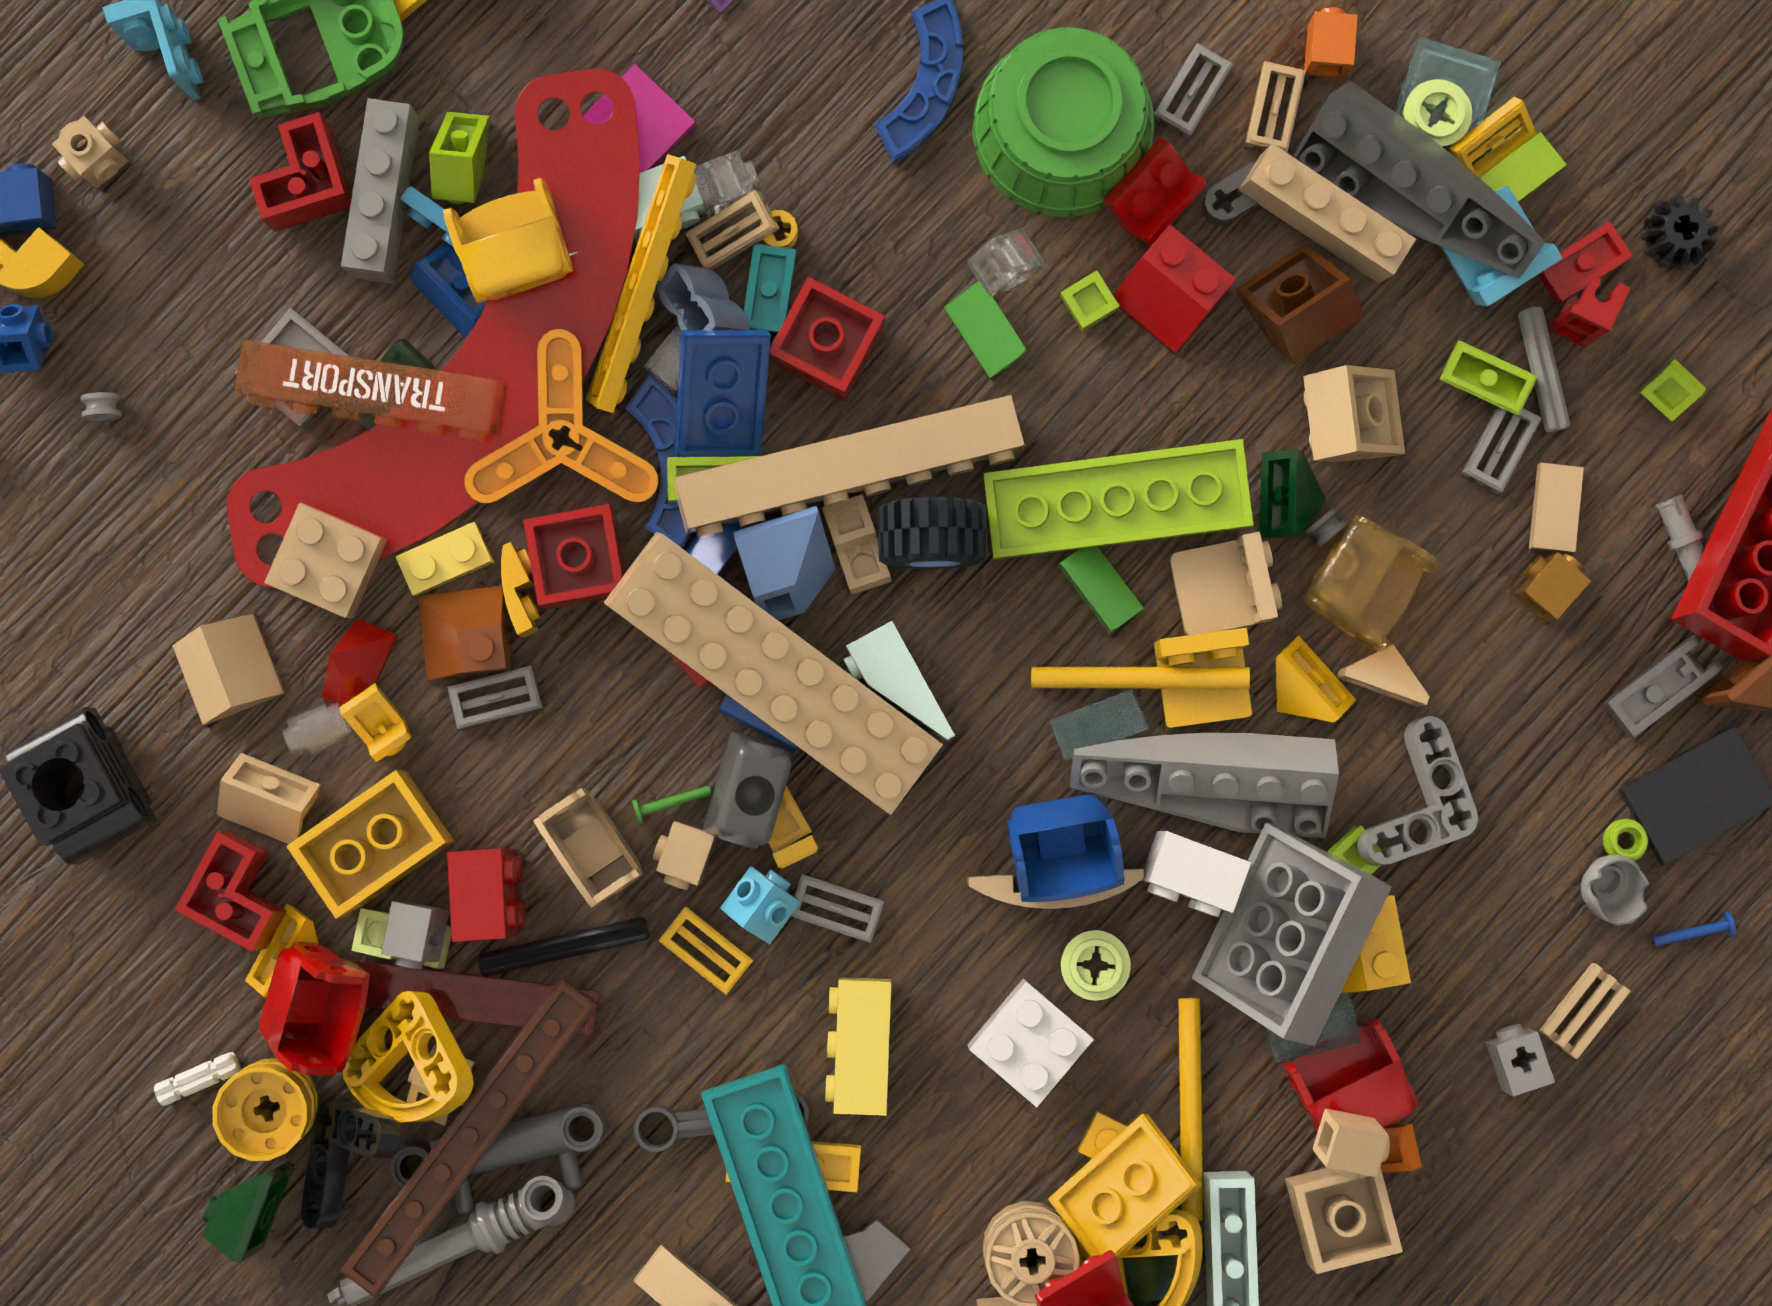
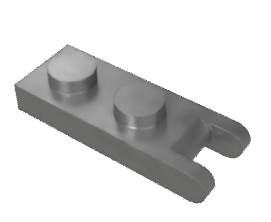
M1694 634L1602 703L1629 738L1636 737L1724 669L1719 661L1703 669L1690 653V650L1702 642L1700 636Z

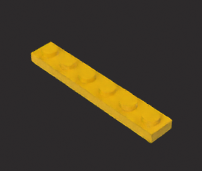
M669 154L666 156L586 397V401L596 408L614 413L616 404L621 403L627 390V380L625 377L630 363L637 359L640 352L641 340L639 335L643 323L647 322L653 313L655 300L652 296L657 281H661L667 271L668 257L666 254L671 239L674 240L678 236L682 226V215H680L684 200L692 194L696 184V174L694 173L696 164Z

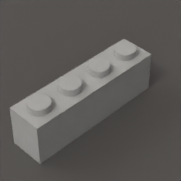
M367 98L341 267L355 279L391 284L395 282L407 206L405 202L400 200V197L407 187H410L420 118L410 104Z

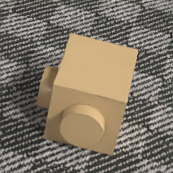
M674 821L669 836H660L653 854V860L659 861L656 871L666 874L663 882L684 890H688L690 883L701 885L718 836L679 821Z
M1325 1108L1313 1151L1326 1168L1333 1169L1342 1176L1356 1179L1359 1178V1175H1366L1377 1178L1380 1165L1386 1161L1390 1150L1387 1132L1375 1118Z

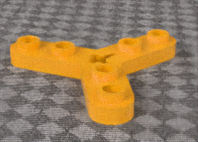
M550 330L539 341L537 350L539 426L474 463L465 475L464 485L467 493L480 503H492L562 463L626 500L643 502L651 498L659 484L658 473L655 467L648 461L583 425L581 344L577 337L567 330ZM563 426H567L571 429L568 436L577 444L582 445V450L578 451L566 445H563L559 450L553 447L554 439L549 436L551 430H561Z

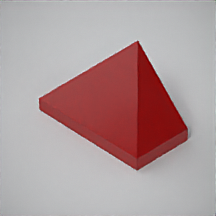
M357 618L329 655L322 697L343 706L374 683L377 684L398 635Z

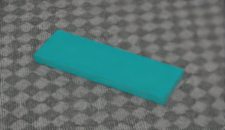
M784 1063L702 1091L701 1096L772 1306H867L786 1064Z

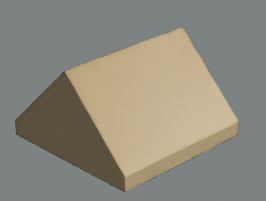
M253 613L201 625L172 645L203 725H208L285 694L256 615Z

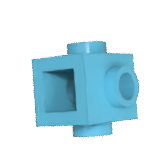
M750 866L720 909L741 927L770 945L800 904V901L787 891L791 883L771 869L764 875Z

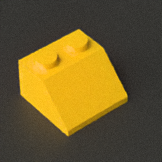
M1394 895L1387 896L1341 993L1370 991L1411 983Z

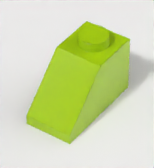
M457 112L446 113L429 152L432 199L446 200L452 204L475 203L483 183L490 124L489 116Z

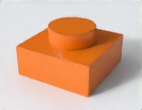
M1392 1124L1383 1128L1389 1135L1390 1150L1386 1161L1380 1165L1382 1173L1414 1171L1422 1167L1413 1124Z

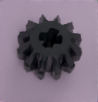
M1682 195L1675 196L1671 199L1670 203L1664 200L1659 202L1654 207L1655 213L1648 214L1643 222L1649 229L1641 234L1640 239L1652 242L1653 245L1647 250L1646 256H1654L1656 253H1659L1661 255L1659 260L1660 267H1666L1673 261L1677 270L1685 269L1689 262L1693 265H1698L1705 259L1704 252H1710L1716 244L1710 236L1718 232L1719 226L1707 223V219L1711 217L1713 210L1707 209L1701 213L1698 210L1700 205L1699 198H1693L1686 204Z

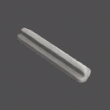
M1541 307L1527 308L1518 314V319L1531 373L1538 376L1534 386L1546 432L1561 431L1570 426V420L1544 311Z

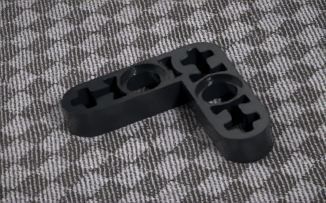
M324 1100L319 1105L315 1116L301 1204V1216L307 1228H332L338 1222L350 1151L364 1157L391 1158L396 1153L400 1142V1129L396 1119L350 1101Z

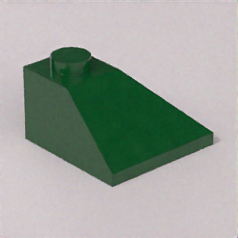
M287 1161L225 1190L218 1197L213 1196L203 1215V1221L207 1223L203 1237L228 1258L238 1263L243 1262L264 1248L295 1164Z

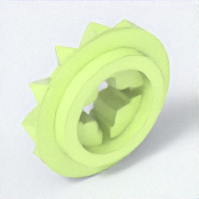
M1435 79L1423 82L1412 90L1407 97L1402 115H1404V119L1416 126L1440 146H1452L1468 131L1472 121V106L1468 96L1459 86L1446 80ZM1445 101L1446 105L1443 108L1442 116L1447 122L1439 120L1435 125L1433 124L1432 127H1429L1428 120L1431 114L1426 108L1434 110Z
M1100 930L1078 934L1066 945L1060 961L1062 976L1067 986L1076 995L1095 1001L1108 999L1116 995L1125 986L1131 969L1130 957L1124 944L1114 935ZM1095 946H1098L1100 960L1114 965V968L1099 970L1095 984H1092L1093 978L1091 977L1090 970L1077 965V962L1091 960L1092 953H1095Z

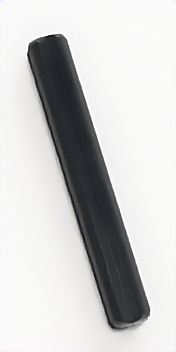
M639 917L482 953L478 956V965L482 976L487 977L645 941L649 938V928L646 919Z

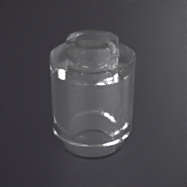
M339 702L330 706L327 703H323L287 719L289 728L282 730L292 754L300 752L303 758H307L344 742L343 737L352 734L350 725L341 715L339 709L341 705Z

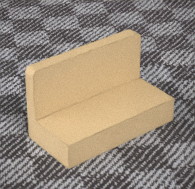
M240 753L220 780L217 815L290 844L301 836L303 818L318 798L320 784Z

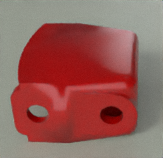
M295 942L292 948L281 950L277 957L259 1022L260 1031L274 1056L290 1071H297L304 1075L334 1076L337 1075V1072H342L351 1055L359 1032L367 999L370 975L356 963L337 956L331 950L319 944Z
M1372 1017L1365 1021L1366 1025L1333 1034L1317 1042L1315 1046H1310L1293 1060H1286L1281 1063L1282 1070L1297 1100L1306 1111L1316 1133H1318L1325 1108L1372 1117L1377 1120L1382 1128H1385L1409 1116L1414 1111V1108L1419 1106L1417 1097L1405 1075L1401 1060L1386 1030L1378 1019Z

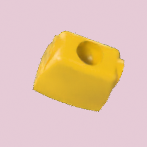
M538 178L534 180L536 191L522 192L498 198L471 210L462 217H459L457 211L452 208L443 210V217L453 247L462 263L470 290L477 303L486 300H498L561 279L567 273L573 272L572 262L563 237L561 222L551 192L544 179Z

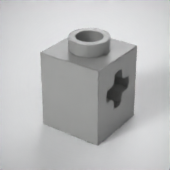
M392 901L381 954L397 957L396 965L414 969H422L423 962H440L450 910L412 902Z
M1521 1024L1511 1025L1497 1030V1038L1485 1042L1502 1092L1514 1097L1555 1083L1537 1031L1527 1028L1523 1029ZM1516 1049L1524 1051L1526 1055L1520 1059L1521 1066L1514 1065L1511 1062V1059L1517 1057Z

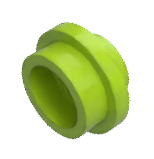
M1619 819L1612 822L1606 828L1603 835V846L1608 855L1619 854L1636 861L1643 856L1647 849L1648 836L1643 826L1631 819ZM1623 832L1627 833L1630 837V845L1625 849L1621 848L1618 844V837Z

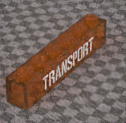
M243 339L234 391L249 396L248 404L274 408L275 401L291 403L290 410L316 415L317 407L333 410L332 417L358 422L359 414L374 416V424L400 428L401 421L417 423L416 431L442 435L443 428L459 430V438L485 442L486 435L499 437L507 385L494 379Z

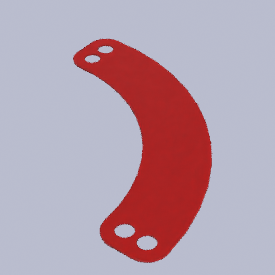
M596 68L541 76L524 87L515 105L519 159L517 193L536 191L534 187L535 179L542 178L546 181L561 222L568 252H578L570 256L573 272L567 273L561 279L498 300H488L480 318L460 349L435 379L430 382L426 408H422L424 388L420 391L423 392L422 395L416 397V401L421 403L420 408L413 406L411 401H409L404 407L372 429L337 447L297 461L255 469L242 475L233 484L229 492L227 514L236 563L241 572L250 581L263 587L275 588L264 583L272 565L266 564L260 559L257 545L263 536L270 533L279 534L284 538L299 503L315 507L388 539L380 559L388 557L435 533L477 504L478 501L474 500L467 493L464 485L468 469L477 461L539 426L537 350L539 341L550 330H567L577 337L582 348V376L584 381L608 332L628 272L638 216L640 152L636 104L630 87L620 76L611 71ZM590 93H603L612 102V115L602 124L589 123L582 116L581 103ZM547 99H560L569 107L570 118L562 129L548 130L539 122V107ZM439 382H443L440 405L435 404ZM429 405L445 407V411L429 409ZM261 491L273 492L281 501V513L273 522H260L251 513V500Z

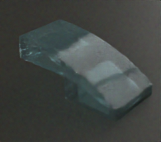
M1130 689L1049 720L1065 761L1073 758V752L1076 748L1118 741L1150 729L1135 689Z

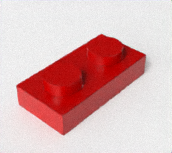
M1611 221L1561 251L1560 254L1563 259L1539 273L1538 277L1556 304L1559 305L1584 289L1593 279L1605 276L1634 256Z

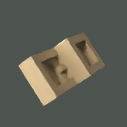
M863 494L849 498V501L838 505L822 507L851 595L892 582L887 565L879 562L878 539Z

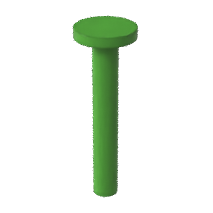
M708 785L638 806L636 799L632 800L638 823L642 825V816L712 796Z

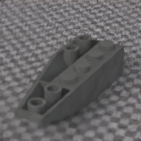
M1351 80L1329 95L1293 155L1295 159L1405 232L1516 278H1520L1546 243L1511 206L1463 163L1416 126Z

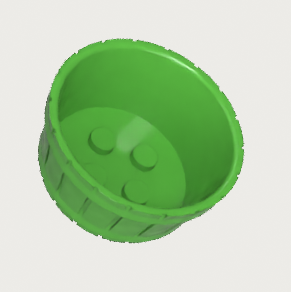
M1076 27L1049 29L1034 34L1013 48L991 70L979 92L973 112V117H975L972 121L974 148H977L976 155L986 176L990 177V181L999 192L1008 199H1013L1012 202L1035 213L1042 212L1041 215L1053 217H1069V215H1073L1074 217L1098 211L1102 206L1105 208L1107 205L1103 201L1104 197L1130 172L1153 144L1154 112L1152 101L1135 61L1113 40L1094 31Z

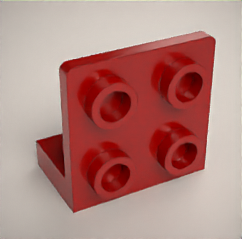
M1112 1250L1100 1256L1095 1255L1088 1258L1082 1263L1080 1268L1062 1279L1051 1280L1035 1295L1037 1306H1134L1124 1292L1118 1259Z

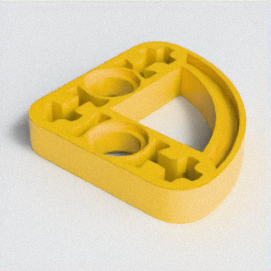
M406 991L399 994L355 1042L348 1062L342 1071L348 1088L365 1108L391 1116L397 1122H426L441 1118L458 1108L469 1097L473 1088L471 1069L435 1000L426 992ZM388 1029L392 1031L393 1035L392 1046L389 1050L385 1047V1035ZM432 1036L435 1037L437 1042V1049L433 1058L430 1057L428 1052V1043ZM408 1051L430 1093V1096L414 1103H408L394 1097L380 1084L383 1078Z
M1173 1210L1147 1233V1242L1144 1246L1134 1245L1118 1259L1124 1292L1127 1296L1122 1258L1178 1255L1172 1284L1158 1306H1185L1195 1288L1202 1262V1232L1199 1221L1193 1214L1185 1210ZM1176 1223L1179 1229H1186L1187 1236L1181 1242L1177 1235H1165L1159 1239V1231H1166L1175 1226ZM1074 1236L1080 1256L1078 1267L1080 1268L1082 1263L1090 1257Z

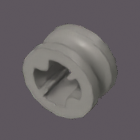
M108 392L81 395V403L86 405V410L81 413L82 419L108 421L122 417V411L116 407V404L121 402V395Z

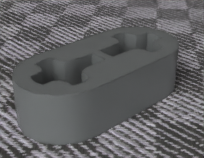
M1256 161L1239 169L1208 190L1202 201V212L1209 222L1215 225H1226L1259 206L1257 201L1238 191ZM1233 194L1237 197L1228 207L1229 213H1226L1224 209L1216 211L1213 208L1217 200L1216 195L1222 200Z

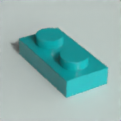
M754 243L743 311L747 317L750 330H768L771 335L778 334L788 315L797 255L796 249Z

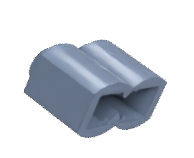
M674 263L663 279L657 283L660 299L671 313L677 315L680 330H750L745 313L735 302L729 300L728 290L724 281L713 270Z

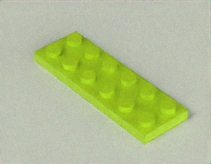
M1243 439L983 473L993 559L995 560L1254 527Z

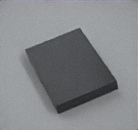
M1735 726L1722 730L1618 788L1635 821L1645 829L1648 836V844L1660 865L1670 863L1772 806V791Z

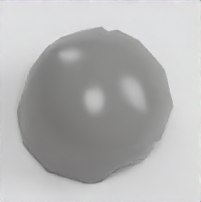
M1614 854L1597 858L1590 865L1581 881V895L1588 910L1595 916L1615 926L1627 925L1635 922L1646 912L1648 906L1643 899L1644 889L1649 886V882L1634 860Z

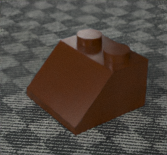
M1306 243L1235 289L1238 297L1270 344L1293 364L1310 355L1314 350L1364 318L1351 278Z

